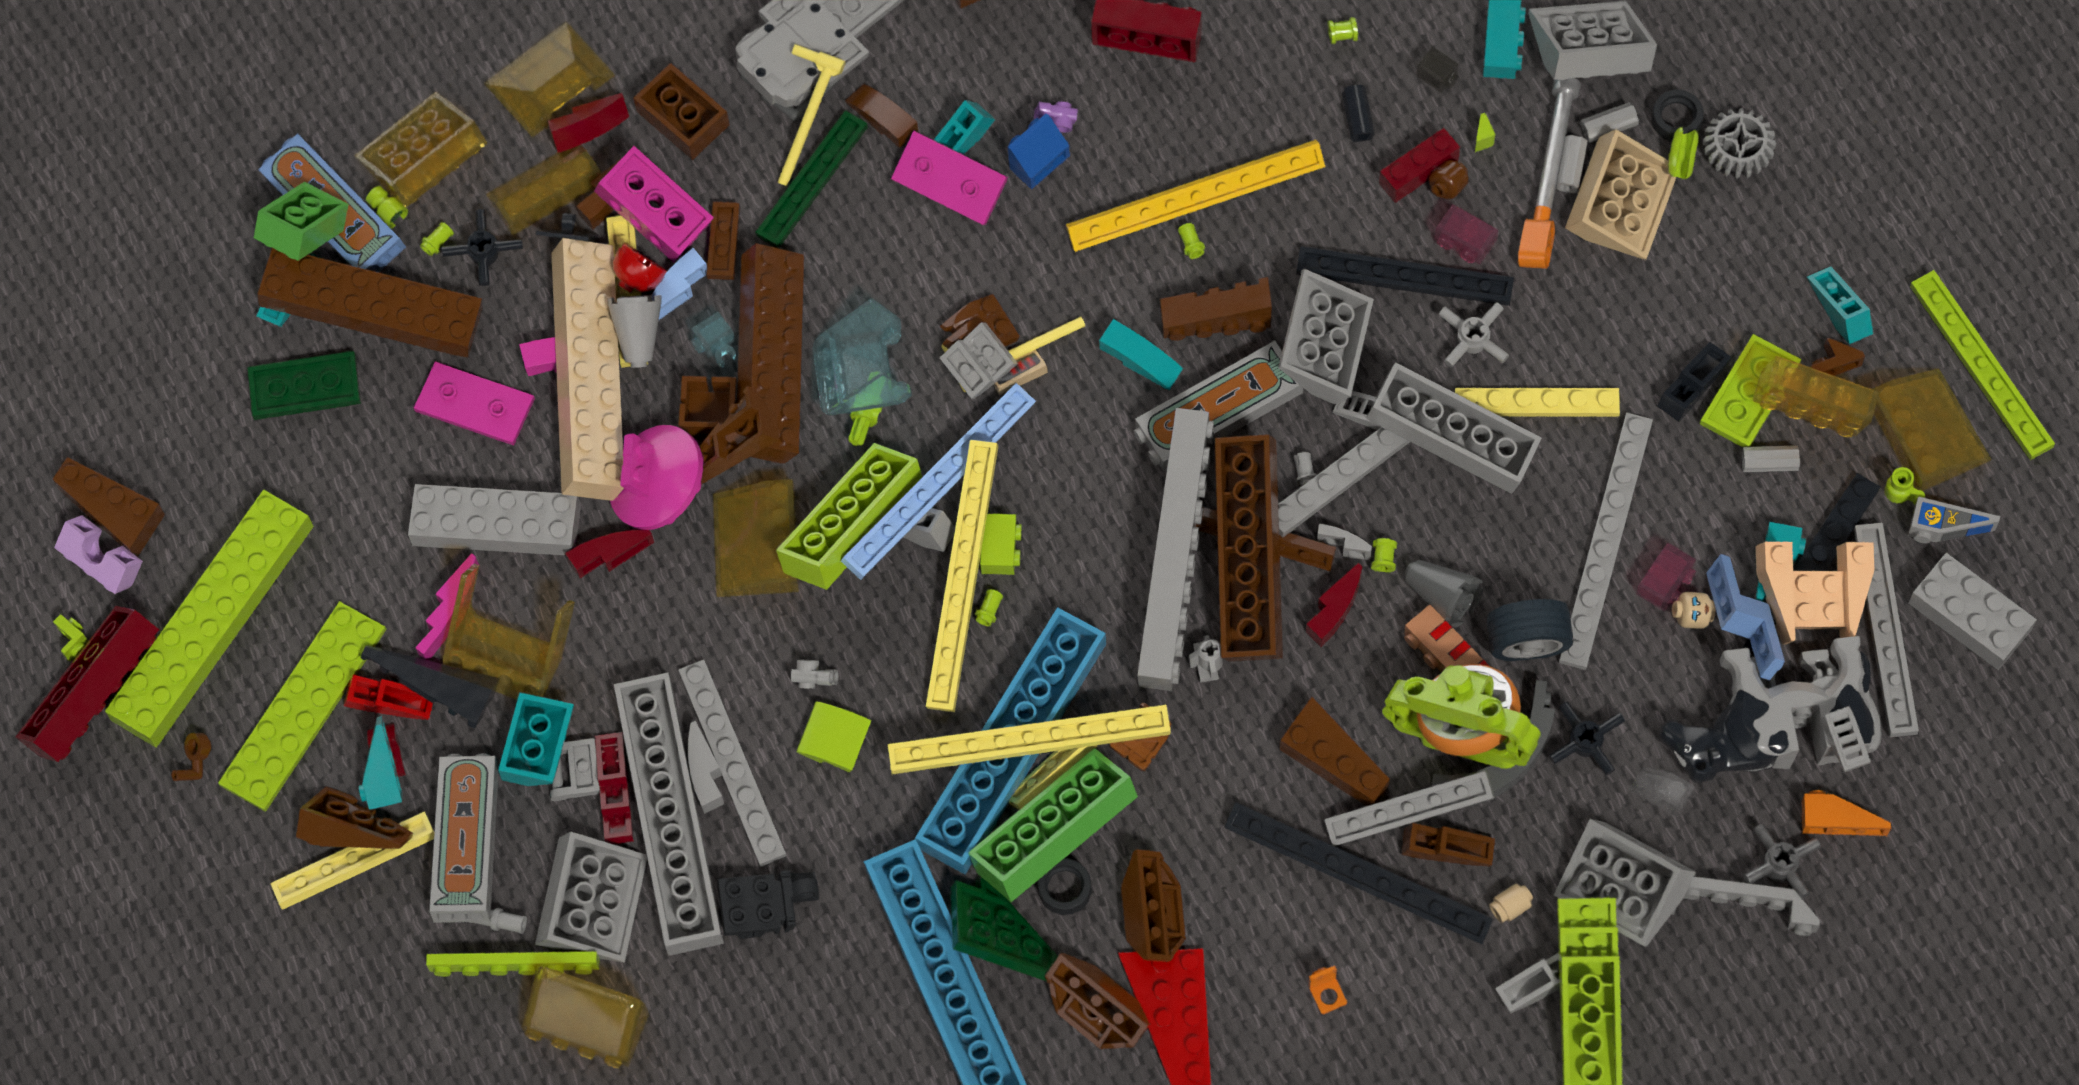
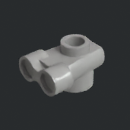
M797 660V668L791 671V682H799L798 688L814 689L815 684L831 686L838 683V670H819L818 660Z

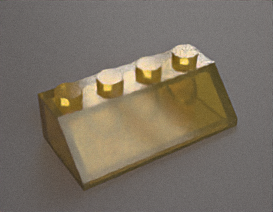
M579 145L551 156L487 193L486 196L513 236L591 191L590 182L598 177L601 171L588 151Z

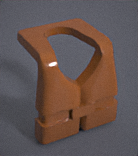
M1141 703L1139 709L1147 708L1150 706L1146 703ZM1169 735L1110 743V748L1123 758L1128 757V761L1139 770L1145 771L1151 764L1152 758L1155 759Z

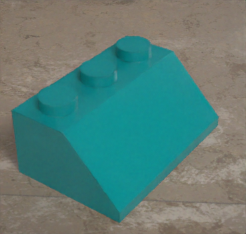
M519 693L498 770L502 781L525 786L554 783L574 704Z

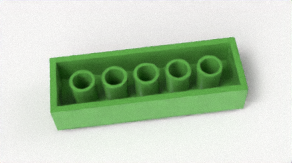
M1094 748L968 852L976 872L1012 902L1138 797L1129 775Z

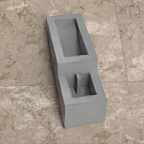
M694 721L690 723L688 760L693 786L705 814L724 804L723 798L714 782V779L722 776V773L699 726Z
M1559 953L1546 961L1545 959L1539 961L1495 988L1510 1013L1527 1007L1560 989Z

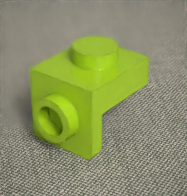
M60 614L53 623L70 640L62 648L61 652L71 662L81 652L88 640L81 632L83 627L72 617L67 620Z

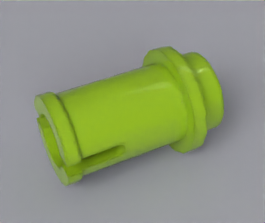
M441 222L427 238L424 237L422 239L420 247L429 256H432L434 253L438 254L439 248L454 235V232L447 224Z
M1187 223L1179 227L1178 233L1185 246V255L1189 256L1190 259L1201 257L1204 254L1205 245L1203 242H1200L1194 224Z
M992 589L986 591L980 610L975 612V620L979 624L991 626L996 621L995 614L1003 599V595Z

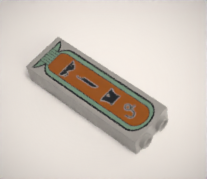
M1276 341L1135 419L1136 429L1133 431L1139 443H1145L1150 451L1147 453L1151 462L1155 466L1159 464L1163 471L1167 470L1176 408L1209 412V421H1214L1213 443H1215V438H1223L1302 394L1303 387L1278 368L1282 350Z
M482 753L476 756L450 754L447 757H439L430 914L434 923L490 922L499 768L495 756Z

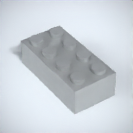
M1947 553L1915 589L1909 601L1911 606L1997 670L2003 666L2032 631L2037 619Z

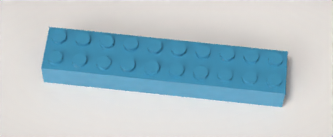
M1057 607L981 731L1060 720L1106 646V633ZM1040 753L961 764L915 837L920 850L957 871L966 874L972 865L968 852L991 834L1010 803V798L1014 795Z
M916 839L864 861L868 877L961 1085H1026L968 954L953 950L952 918Z

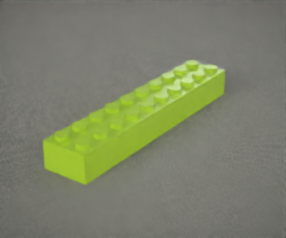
M265 490L261 492L105 710L112 722L157 748L314 527L307 514Z

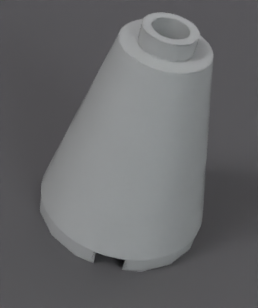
M652 295L626 296L617 298V303H615L614 298H607L625 363H631V368L647 367V361H652L662 302L661 295H656L655 300H652Z

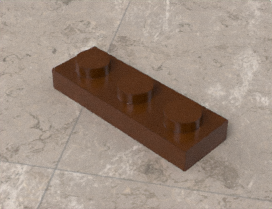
M713 202L712 216L714 218L711 221L707 279L734 280L740 203Z

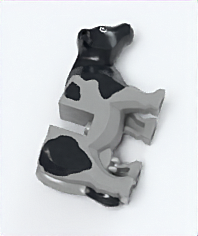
M1860 636L1833 640L1830 651L1838 663L1839 670L1829 661L1828 649L1802 652L1798 659L1799 666L1812 676L1813 682L1811 683L1793 681L1776 685L1775 674L1770 680L1760 677L1755 657L1750 658L1748 648L1723 651L1720 665L1732 675L1733 697L1718 717L1714 727L1689 726L1682 724L1678 720H1669L1660 728L1661 742L1672 751L1679 766L1688 773L1694 783L1711 781L1716 773L1722 771L1757 772L1771 768L1790 769L1799 752L1795 729L1803 728L1808 723H1810L1817 765L1839 763L1821 721L1824 715L1850 707L1867 753L1876 751L1881 744V723L1875 703L1869 693L1870 662L1867 656L1858 650ZM1844 720L1835 723L1834 726L1836 727L1844 724ZM1849 731L1839 733L1838 737L1849 735ZM1852 741L1842 745V748L1845 749L1855 744ZM1858 752L1847 755L1846 759L1850 760L1860 755Z

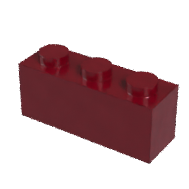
M1442 128L1380 171L1379 184L1396 203L1429 180L1430 174L1444 161H1458L1460 146L1446 129Z

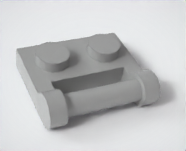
M595 739L564 742L561 755L568 753L571 787H563L560 757L554 783L552 784L553 790L550 791L551 801L600 794Z

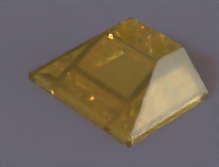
M565 22L486 81L484 85L533 138L549 126L548 121L552 120L551 114L588 86L596 91L612 79L615 74L576 31Z

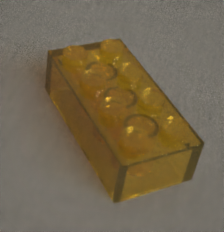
M1776 356L1761 371L1753 401L1759 403L1764 409H1776L1785 412L1786 416L1792 419L1802 418L1810 421L1815 427L1836 430L1837 434L1843 437H1856L1871 423L1880 392Z

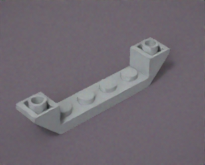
M1693 877L1684 898L1691 900L1699 899V896L1711 897V901L1716 903H1727L1728 900L1739 901L1740 905L1746 907H1754L1756 903L1766 904L1772 910H1784L1785 907H1790L1788 929L1794 930L1795 934L1801 936H1809L1812 932L1816 933L1820 925L1818 917L1794 889Z

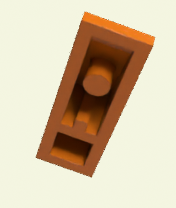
M1814 790L1803 796L1802 834L1888 836L1890 832V822L1834 794H1826L1824 791Z

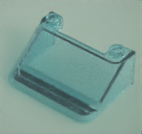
M869 299L824 331L814 342L813 353L821 410L829 416L899 405L912 396L911 387L903 381H895L891 378L887 345H894L901 338L900 318L874 299Z

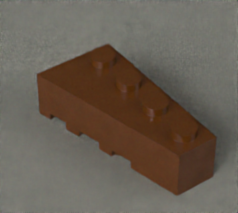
M1268 277L1260 278L1259 284L1247 286L1246 282L1236 283L1235 288L1226 291L1221 290L1219 287L1211 288L1204 292L1202 296L1192 292L1160 299L1164 338L1179 341L1185 339L1186 336L1196 335L1198 338H1207L1212 336L1213 333L1221 332L1225 335H1235L1241 330H1250L1254 333L1265 331L1266 328L1271 327L1272 312Z

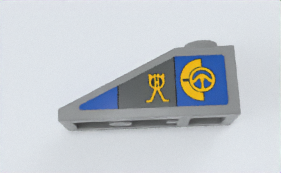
M1918 497L1914 506L1908 536L1914 537V540L1917 542L1929 543L1930 541L1940 542L1996 530L2000 516Z

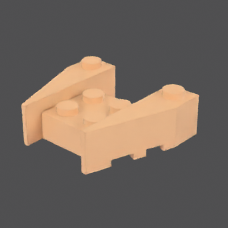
M1763 542L1756 546L1757 577L1763 585L1766 594L1765 599L1773 613L1776 622L1775 627L1782 644L1796 641L1795 629H1839L1840 638L1856 636L1874 573L1873 542H1846L1837 546V571H1793L1792 542Z

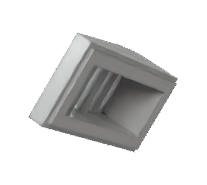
M1352 391L1351 397H1349L1352 399L1348 410L1343 409L1347 399L1336 403L1333 410L1334 414L1375 430L1381 428V426L1367 420V415L1364 414L1367 405L1372 406L1376 397ZM1357 402H1362L1359 412H1355L1354 409Z
M1846 707L1824 715L1821 724L1843 772L1870 764V758L1851 708ZM1844 720V724L1836 727L1834 726L1835 723ZM1849 731V735L1838 737L1839 733ZM1852 741L1855 744L1845 749L1842 748V745ZM1858 752L1860 755L1850 760L1846 759L1847 755Z

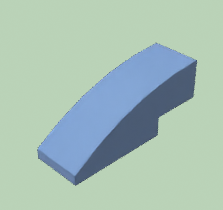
M694 248L682 256L667 271L664 276L665 278L652 294V300H655L656 295H661L662 297L659 320L693 296L691 285L707 275V265Z

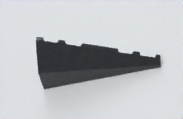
M368 645L365 646L361 655L362 660L368 659L380 665L379 670L386 674L391 671L399 676V683L432 703L438 702L447 706L449 714L453 716L460 714L468 719V725L472 728H476L483 718L485 709L493 699L500 678Z

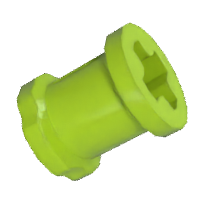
M1351 17L1349 21L1335 23L1332 20L1328 21V33L1331 44H1335L1336 41L1358 40L1355 17Z
M1387 538L1374 540L1375 558L1371 563V569L1378 572H1394L1396 564L1393 563L1394 550L1397 549V542Z

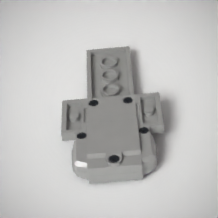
M772 0L759 10V16L766 24L748 33L737 44V70L771 105L775 103L784 107L800 105L810 95L812 87L816 84L821 72L814 62L793 55L794 45L797 44L812 51L823 52L846 61L841 75L830 77L828 82L830 88L869 56V51L856 38L904 0Z

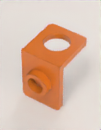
M1335 966L1320 968L1309 977L1308 987L1321 1014H1326L1347 1004V1000L1336 979L1337 969ZM1333 989L1337 993V1001L1331 1005L1323 1003L1320 997L1323 990Z

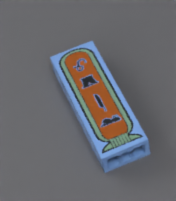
M299 134L286 140L282 148L274 156L268 157L259 169L264 177L282 195L301 183L306 182L349 204L344 231L327 242L350 266L379 273L406 248L401 239Z

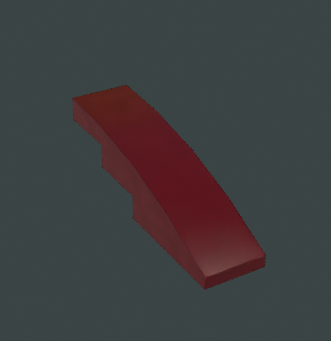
M623 732L595 736L604 840L610 844L633 842Z

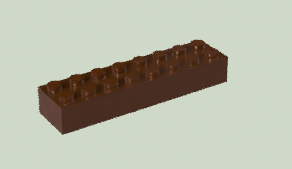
M757 243L741 255L737 404L745 396L743 393L745 387H752L775 414L777 419L779 440L750 457L776 463H787L799 454L804 254Z
M274 248L271 249L257 294L259 307L466 358L469 357L482 312V298L306 255L298 261L289 258L286 254Z
M1269 434L1215 438L1221 658L1228 662L1283 659L1276 439Z

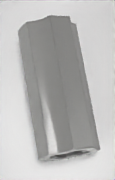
M1630 102L1580 121L1582 132L1589 143L1598 140L1600 136L1615 129L1621 132L1639 124L1637 112Z
M1574 135L1565 137L1556 189L1559 191L1578 192L1587 140L1583 137Z
M1798 446L1743 447L1742 450L1743 472L1798 471L1800 467Z

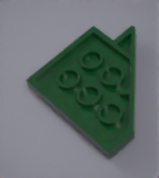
M980 875L975 880L976 887L955 881L951 887L953 950L1047 981L1045 975L1058 956L1008 899Z

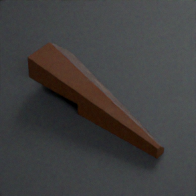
M745 387L743 390L745 396L738 404L731 405L729 408L731 414L724 423H718L701 444L700 450L703 456L701 485L779 440L776 416L754 388Z

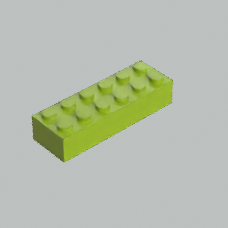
M874 443L778 547L776 551L783 572L827 590L847 568L841 562L842 558L922 478L918 460Z

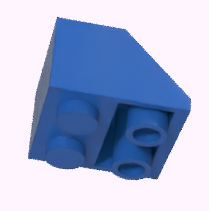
M1047 113L1041 118L1034 119L1028 126V129L1021 136L1016 135L1012 138L1008 145L1010 170L1031 190L1070 156L1069 144Z

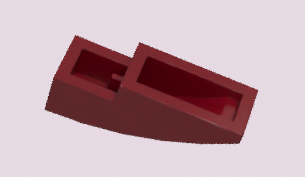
M619 93L573 107L572 114L549 120L548 123L557 152L560 153L605 134L628 119L629 114L623 94Z
M650 530L622 531L597 537L580 544L566 552L565 555L578 577L582 578L602 564L610 572L655 542Z
M1359 563L1319 598L1318 608L1321 611L1306 624V633L1320 647L1335 634L1353 605L1362 576V566Z

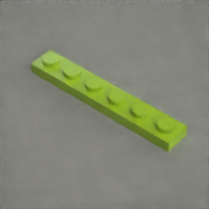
M597 952L427 954L426 965L429 971L434 972L436 976H450L451 972H462L466 976H477L479 971H490V974L497 976L507 975V971H519L521 975H534L536 970H547V973L552 975L563 974L564 970H575L577 974H591L592 970H599L600 958Z

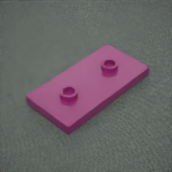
M913 131L891 179L982 225H986L1008 177Z
M435 362L414 406L415 412L514 446L535 398L534 395Z

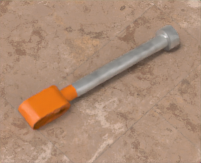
M1575 78L1554 80L1552 94L1556 97L1534 217L1533 219H1526L1523 226L1518 254L1520 267L1542 269L1549 267L1555 237V223L1550 221L1551 209L1572 100L1578 98L1581 85Z

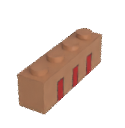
M1431 605L1427 606L1405 625L1404 634L1406 636L1404 638L1411 648L1414 650L1418 648L1424 654L1425 662L1432 669L1437 667L1442 673L1450 665L1479 664L1489 666Z

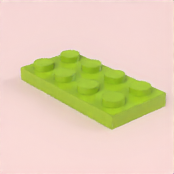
M1753 334L1702 417L1700 425L1741 447H1750L1800 365L1801 359Z

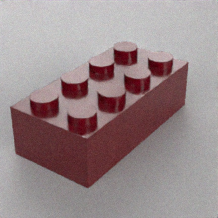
M1096 0L1091 21L1092 45L1196 63L1202 36V12L1191 7H1173L1163 2L1155 4L1145 2L1144 0Z

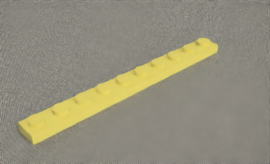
M970 440L926 702L927 709L955 712L998 453V444L994 442Z
M1167 705L888 744L891 772L892 774L1165 736L1171 735Z

